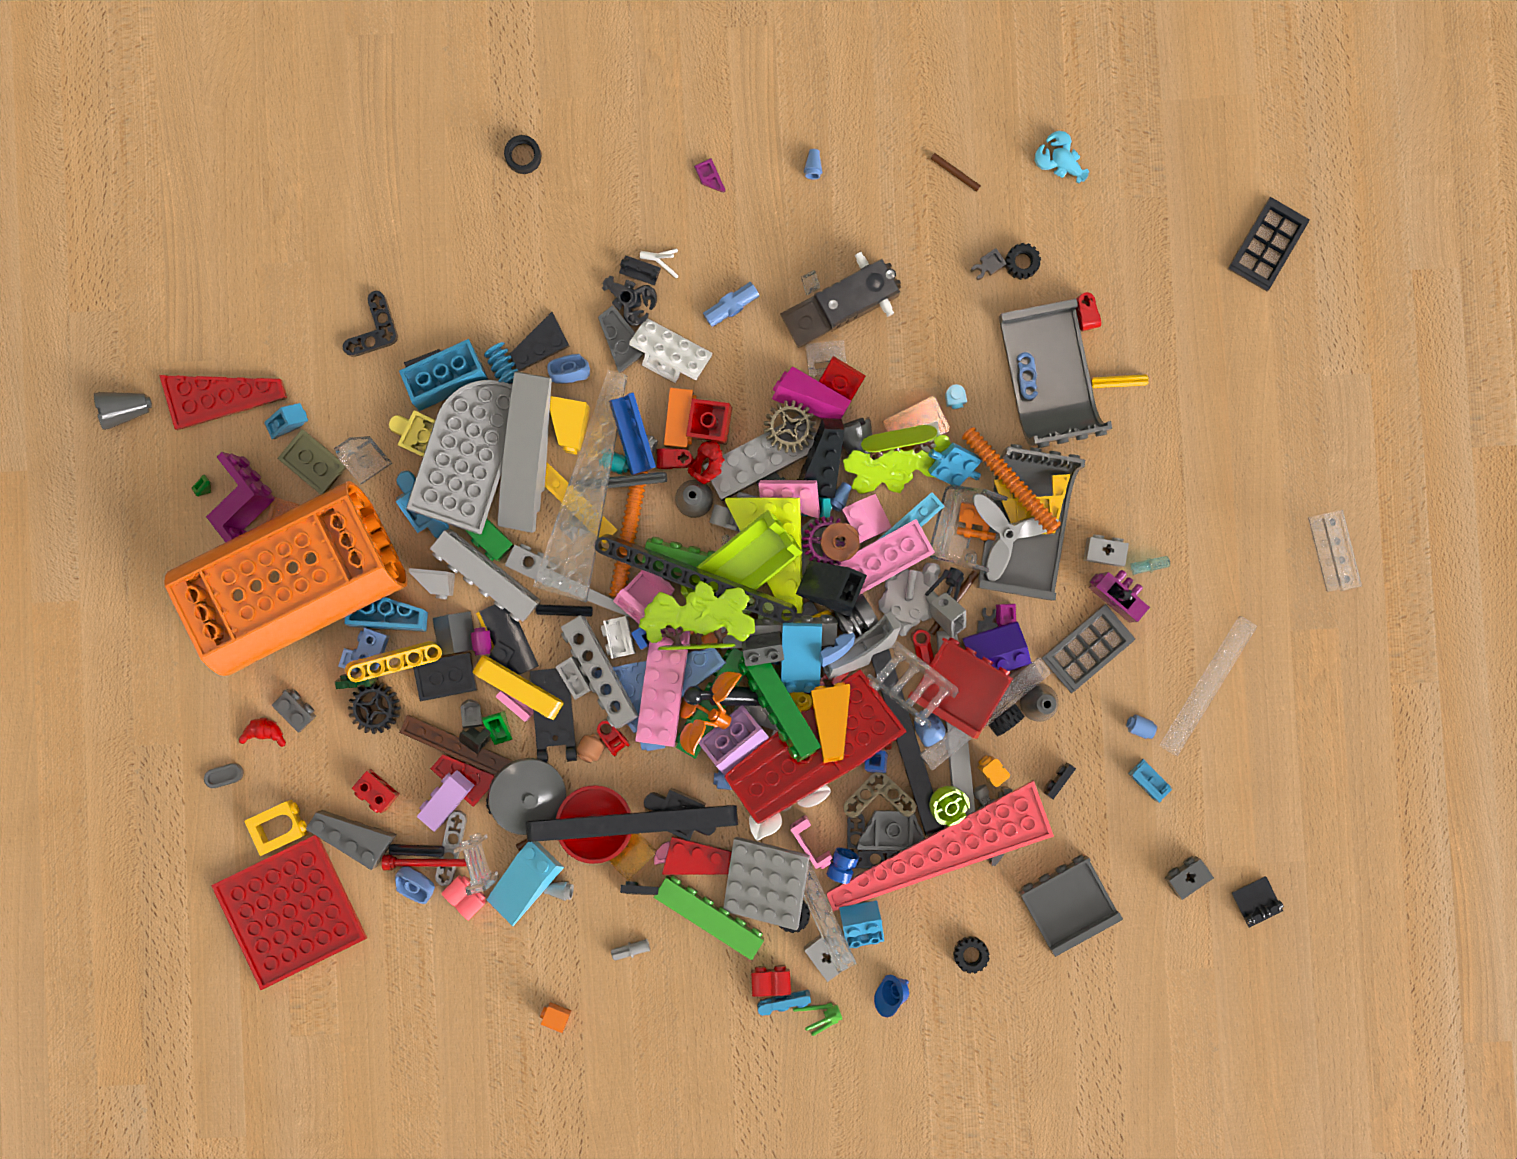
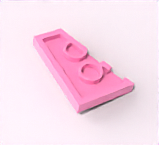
M760 480L758 483L760 497H800L801 513L819 519L820 508L817 480Z

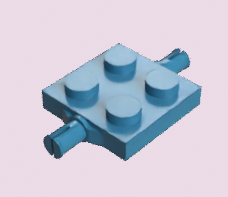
M953 442L942 453L934 449L929 451V457L936 459L934 464L928 469L930 475L956 488L968 477L979 480L978 478L981 477V473L975 471V469L982 462V459L975 453Z

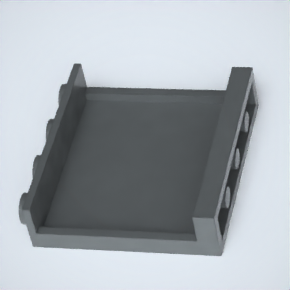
M1086 855L1075 857L1071 864L1067 866L1063 864L1055 869L1056 872L1050 875L1049 873L1042 875L1038 878V882L1034 884L1028 883L1019 891L1021 898L1055 957L1123 920L1094 870L1090 858Z

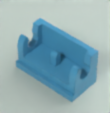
M1144 759L1128 773L1158 803L1172 790L1171 786Z

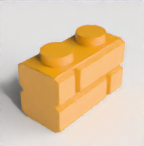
M985 755L978 761V770L994 787L1000 786L1010 777L1009 772L997 758Z

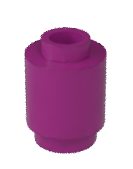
M486 627L474 628V632L471 633V642L475 656L491 654L490 631H486Z

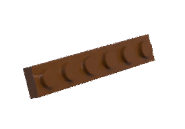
M410 715L406 716L399 732L494 775L505 765L513 761L486 748H482L476 754L459 742L458 736Z

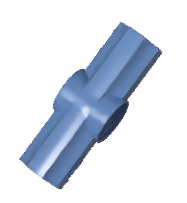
M749 282L734 293L726 294L719 300V303L703 312V315L709 325L714 327L727 317H733L738 314L744 306L758 298L759 293L754 285Z

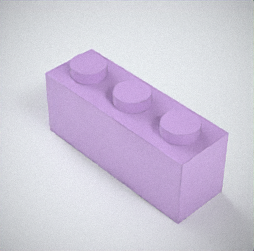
M458 770L452 775L448 773L441 781L443 785L440 788L436 787L430 794L432 796L431 800H426L419 808L421 812L417 817L434 832L446 821L474 787V784Z

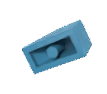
M301 403L281 407L264 423L271 439H276L300 428L308 419Z

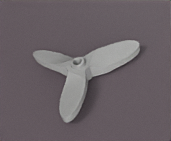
M977 493L973 495V504L981 518L997 531L998 535L991 546L986 563V576L989 581L994 582L1000 578L1006 569L1011 557L1013 542L1016 539L1040 535L1047 532V530L1042 529L1043 526L1038 524V520H1034L1035 517L1014 523L1008 522L1003 512L994 502L986 496Z

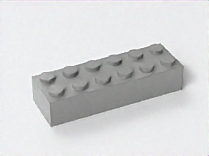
M786 422L787 427L784 430L790 429L793 432L795 425H790V423ZM805 423L801 424L796 430L799 439L806 432ZM783 424L774 428V431L778 430ZM809 432V434H811V435H813V436L815 437L816 432H815V433ZM764 433L722 455L725 459L720 468L722 473L711 480L721 501H724L725 498L756 484L757 481L808 456L807 454L813 445L814 439L810 440L807 438L809 446L802 443V451L796 446L795 453H792V447H788V453H785L784 446L778 451L777 447L779 444L776 443L772 447L771 443L774 439H766L771 433ZM788 434L778 436L783 441L794 442ZM709 463L703 465L705 470L707 469Z
M451 529L444 530L430 548L435 558L440 561L445 560L449 564V569L455 573L459 571L464 575L463 579L467 583L478 586L480 588L478 591L482 595L492 597L495 600L494 604L502 610L506 608L511 612L509 615L516 621L521 620L523 622L541 601Z

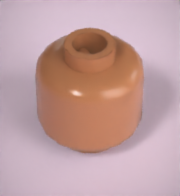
M594 733L591 736L584 735L576 748L578 757L587 763L598 761L605 749V745L601 742V737Z

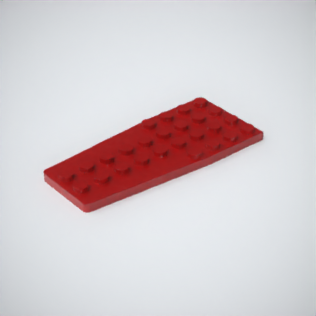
M861 669L843 681L845 685L850 684L843 760L824 763L820 748L814 754L797 762L789 754L788 745L780 739L777 731L726 773V782L755 823L760 824L858 767L906 733V729ZM812 704L810 709L802 711L801 714L820 744Z

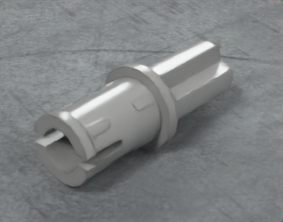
M648 939L632 944L628 942V945L612 949L611 955L613 960L616 961L629 956L633 958L636 954L649 952Z

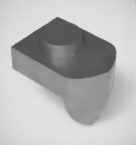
M471 699L463 702L460 707L463 729L482 726L480 704Z

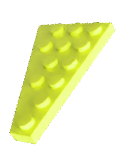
M800 497L725 498V502L740 531L769 510L783 524L782 527L788 535L791 534L802 551ZM801 554L770 578L767 583L774 597L795 605L797 613H803V597L796 595L802 580ZM783 610V613H792L790 610Z

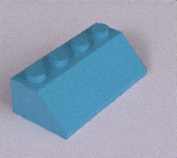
M469 339L399 370L411 402L418 411L449 398L455 391L467 384L489 380Z

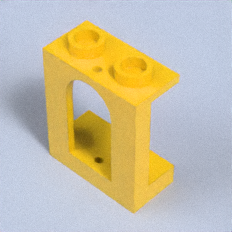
M292 799L244 821L260 856L308 834L306 831L307 825L299 816V807ZM282 814L289 816L293 823L291 830L282 836L268 841L261 824Z

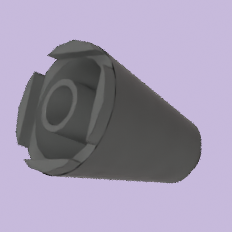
M94 393L95 407L98 409L99 414L97 415L103 430L111 429L149 413V408H152L150 397H146L143 393Z
M867 417L865 421L864 418H859L843 424L844 437L842 446L847 454H851L854 450L870 454L871 452H867L861 447L863 439L873 435L870 417Z
M697 480L684 482L676 492L675 501L677 508L682 514L691 518L705 515L713 504L712 490L707 484H702ZM696 493L695 498L689 497L691 494Z
M1041 683L1027 687L1020 697L1021 711L1027 718L1036 722L1050 719L1058 709L1056 692L1050 686Z

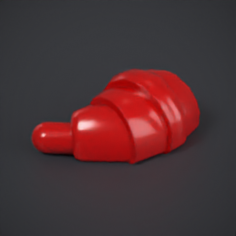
M264 717L251 720L238 739L240 744H244L248 739L256 738L272 739L280 747L286 745V741L282 736L283 732L277 725V722Z

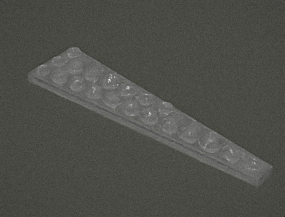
M610 370L607 372L533 585L536 588L586 603L596 555L594 545L595 541L599 538L618 433L609 401L624 397L628 376L623 373Z

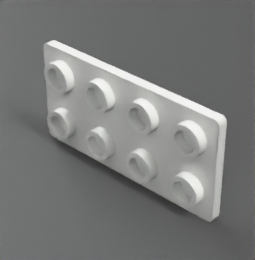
M648 318L641 324L629 343L630 346L645 353L642 366L674 383L678 380L680 372L697 380L712 357L710 351Z

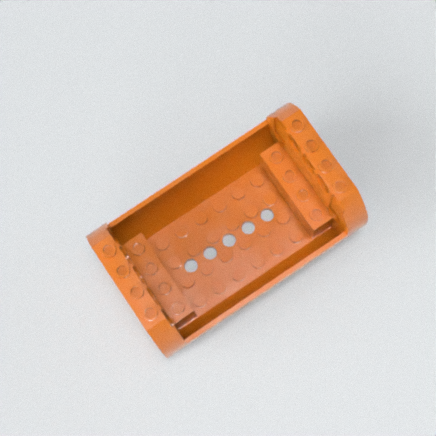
M347 481L168 571L164 580L165 588L200 659L211 670L222 676H229L406 587L408 584L405 568L373 504L365 493L351 481ZM309 553L316 555V561L313 564L307 562L306 558ZM291 562H296L298 565V570L295 573H291L288 569ZM273 571H277L280 574L279 580L275 583L270 579ZM259 580L262 587L256 592L252 589V584L254 581ZM238 589L243 592V598L240 601L234 598V592Z

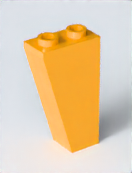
M843 682L836 683L833 687L818 686L811 690V699L824 763L843 760L850 684L845 685Z

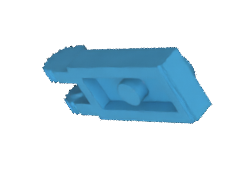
M803 990L793 992L791 995L774 996L758 1002V1014L767 1016L775 1010L782 1012L788 1010L789 1007H805L811 1003L810 991Z

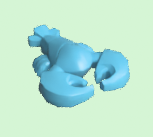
M1064 131L1053 132L1048 136L1046 142L1048 143L1055 139L1056 142H1052L1050 145L1053 147L1063 146V148L1054 149L1053 160H1050V151L1047 148L1045 150L1046 153L1043 154L1042 151L1045 145L1042 144L1035 153L1034 161L1036 165L1042 170L1057 167L1058 169L1054 171V174L1063 178L1068 173L1077 177V183L1084 182L1089 176V170L1081 169L1077 162L1080 155L1074 149L1072 153L1070 152L1072 142L1070 135Z

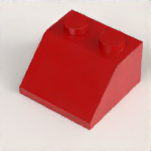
M692 398L686 436L705 442L714 441L718 444L727 445L733 407L730 403Z

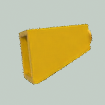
M551 396L550 413L559 446L568 454L577 455V452L582 453L590 413L589 405L586 402Z

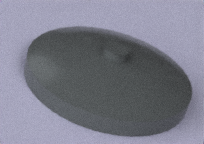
M522 758L505 765L494 776L488 791L489 809L496 822L505 830L519 835H527L526 822L556 819L557 812L562 802L566 799L565 784L558 771L549 763L536 758Z

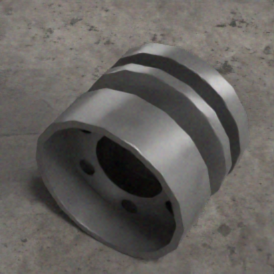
M863 594L858 596L850 617L834 611L837 624L843 634L857 633L860 637L863 635L862 629L865 628L868 631L878 622L874 611Z

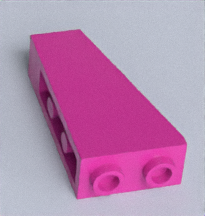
M793 366L788 372L784 371L780 380L776 382L773 391H775L772 397L773 400L784 404V401H788V406H791L792 401H795V407L797 408L802 403V411L808 407L809 411L807 413H813V415L820 418L841 419L851 403V400Z

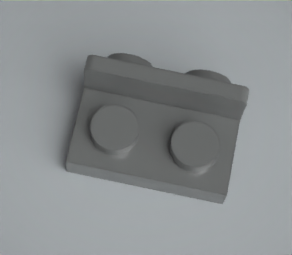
M780 631L752 635L744 642L742 641L746 666L784 660Z
M285 689L282 692L283 694L272 704V707L299 733L316 715L313 713L314 709L312 706L302 702L301 696L297 691Z

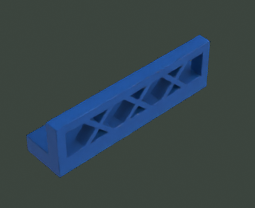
M634 392L624 397L610 400V407L631 475L655 468L656 465Z

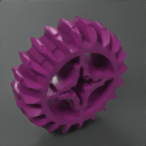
M823 516L822 523L815 519L816 526L809 523L808 526L812 530H804V533L809 536L802 537L803 541H808V544H803L802 548H809L804 553L805 555L812 554L809 561H813L816 558V562L822 561L826 564L829 562V564L834 565V560L828 558L824 552L823 557L819 556L812 547V543L821 545V537H812L819 528L834 524L833 516H830L829 522H826V518ZM838 518L836 523H840L841 519ZM843 538V541L836 540L837 544L835 545L837 547H839L840 545L844 547L845 539Z

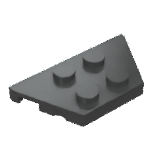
M874 810L856 844V849L905 850L925 838L915 813L912 816L906 817L898 811Z

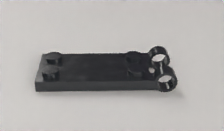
M556 668L530 671L532 683L564 702L554 720L533 709L537 759L548 763L547 747L566 745L567 762L577 761L572 697L569 689ZM554 735L558 736L557 741L553 740Z

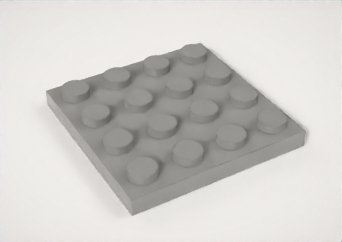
M735 837L723 908L732 914L797 930L799 928L810 855Z

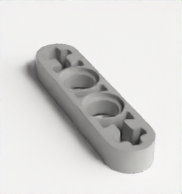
M455 811L449 815L442 844L445 849L444 855L450 852L454 855V859L459 858L467 822L466 814L462 811ZM460 815L459 819H462V822L458 823L457 829H461V831L450 830V827H455L456 821L453 818ZM451 833L458 836L456 844H451L448 840V836ZM437 867L436 882L441 886L449 885L454 879L456 867L447 870V876H450V879L443 881V877H440V874L445 872L446 867Z

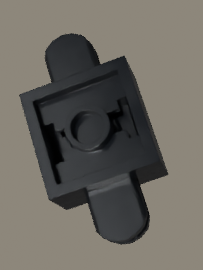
M670 788L667 797L651 792L644 799V806L649 811L700 808L706 805L705 802L673 788ZM716 827L668 832L690 841L694 831L710 836L715 832Z

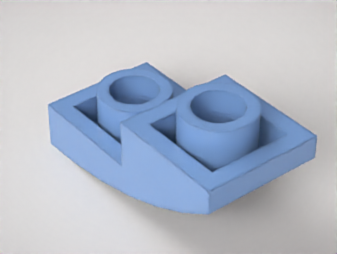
M854 633L838 636L835 639V647H826L820 652L819 661L822 667L835 662L852 648L855 639Z

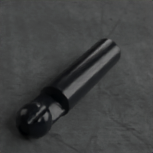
M690 686L684 692V699L690 705H696L702 700H709L711 705L717 706L712 699L714 695L712 692L713 686H711L709 691H702L697 686ZM734 686L729 695L720 702L722 706H761L756 692H753L750 687Z

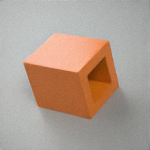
M550 1002L548 1007L544 1006L540 1018L543 1019L541 1025L563 1033L571 1010Z

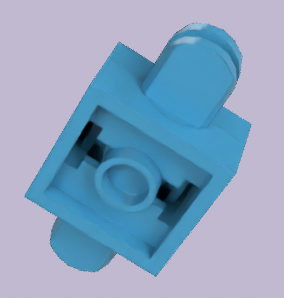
M410 471L400 472L397 476V485L403 494L396 497L395 502L417 533L428 528L432 535L438 539L444 530L449 529V525L406 509L416 477Z

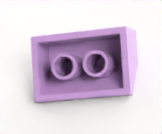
M740 706L729 715L732 720L728 728L724 730L719 727L714 728L701 738L699 745L724 776L769 739L768 735L744 706Z

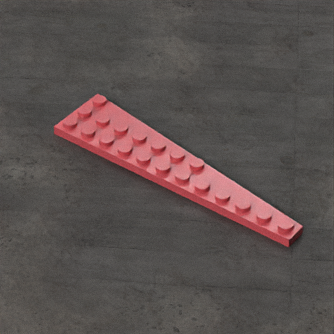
M1034 780L967 815L959 824L947 826L851 878L850 883L840 884L827 891L826 894L832 910L836 911L839 910V907L854 905L1054 837Z

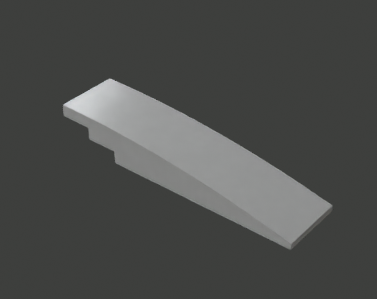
M521 372L514 373L501 473L498 526L531 533L536 531L537 512L540 511L541 492L545 491L552 382L550 377Z

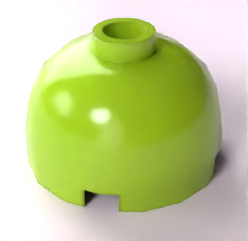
M943 786L933 793L929 807L931 814L938 823L953 826L965 819V813L967 808H970V802L962 790L954 786Z

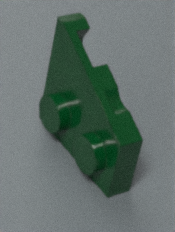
M343 674L335 681L336 689L356 688L359 685L369 687L378 680V677L353 682L346 674Z

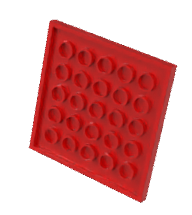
M316 835L211 885L260 990L367 939L323 843Z

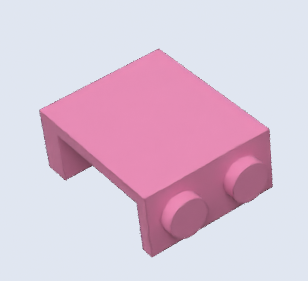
M804 815L790 825V830L805 853L810 855V860L816 869L819 867L823 869L831 864L832 855L828 850L818 858H815L800 835V832L811 826L810 820Z

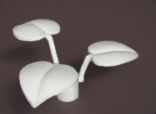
M825 785L798 801L797 804L802 807L815 806L825 800L831 793V790ZM789 806L788 808L784 809L783 811L789 810V809L791 808V806ZM780 813L760 824L755 823L751 816L749 817L750 830L757 841L775 833L782 823Z

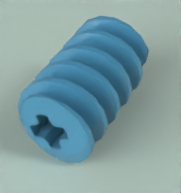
M500 342L490 347L484 353V357L488 359L487 363L489 365H493L491 370L496 372L494 376L496 379H499V382L512 384L514 373L519 370H512L515 362L508 363V360L512 357L511 355H504L508 349H501L505 343Z

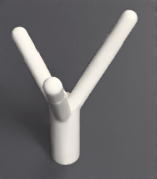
M678 249L661 253L640 252V259L656 261L671 275L678 278V275L660 260V258H673L674 254L672 253L678 252Z

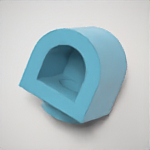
M955 384L947 389L945 393L946 407L952 406V409H958L967 403L966 392L961 385Z

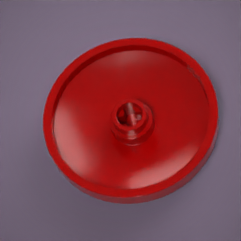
M592 785L579 788L567 796L557 812L556 819L632 812L626 800L619 793L604 786ZM632 834L563 839L558 841L566 853L574 859L584 863L598 864L618 856L628 845Z

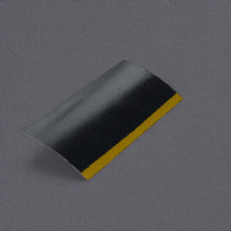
M495 604L477 612L476 615L481 626L486 627V631H490L492 650L497 641L515 650L506 668L520 675L539 666L519 621L514 620L509 615L511 612L506 608L502 610Z

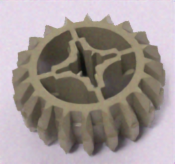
M784 401L785 407L783 408L780 403H777L778 411L772 407L770 410L774 415H766L771 421H764L765 426H770V428L764 429V433H771L766 439H774L771 446L773 447L778 443V451L781 450L782 446L785 447V453H788V447H792V453H795L796 446L802 451V443L809 446V442L806 439H814V436L809 434V432H816L815 428L810 427L815 425L816 421H809V419L813 418V413L806 415L809 408L806 407L802 411L803 404L800 403L797 408L795 407V401H792L791 406H788V401ZM786 412H795L801 418L791 419ZM781 415L784 424L774 431V422ZM786 422L790 423V425H795L793 432L790 429L784 430L787 427ZM805 423L806 432L799 439L796 430L801 424ZM788 434L794 442L783 441L778 436Z

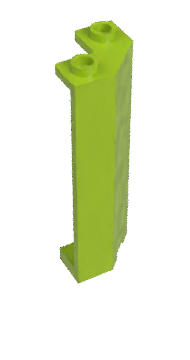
M767 510L698 565L697 568L757 590L803 552L791 534L788 535L782 527L783 524ZM693 574L692 580L695 583H699L700 577ZM714 581L710 582L712 589L718 590V584ZM680 584L682 588L680 591L685 598L690 592L695 591Z

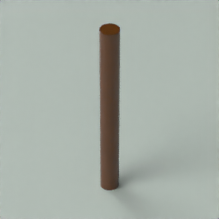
M972 570L961 585L956 602L959 603L979 574ZM935 621L928 633L934 636L941 626Z

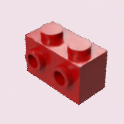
M372 769L367 770L351 788L355 791L354 795L362 801H367L370 804L369 808L376 813L385 812L400 795L399 792Z

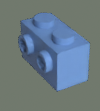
M364 628V631L361 630L358 635L357 641L359 644L357 649L353 650L351 660L354 661L384 653L390 636ZM372 663L370 670H376L379 667V663Z

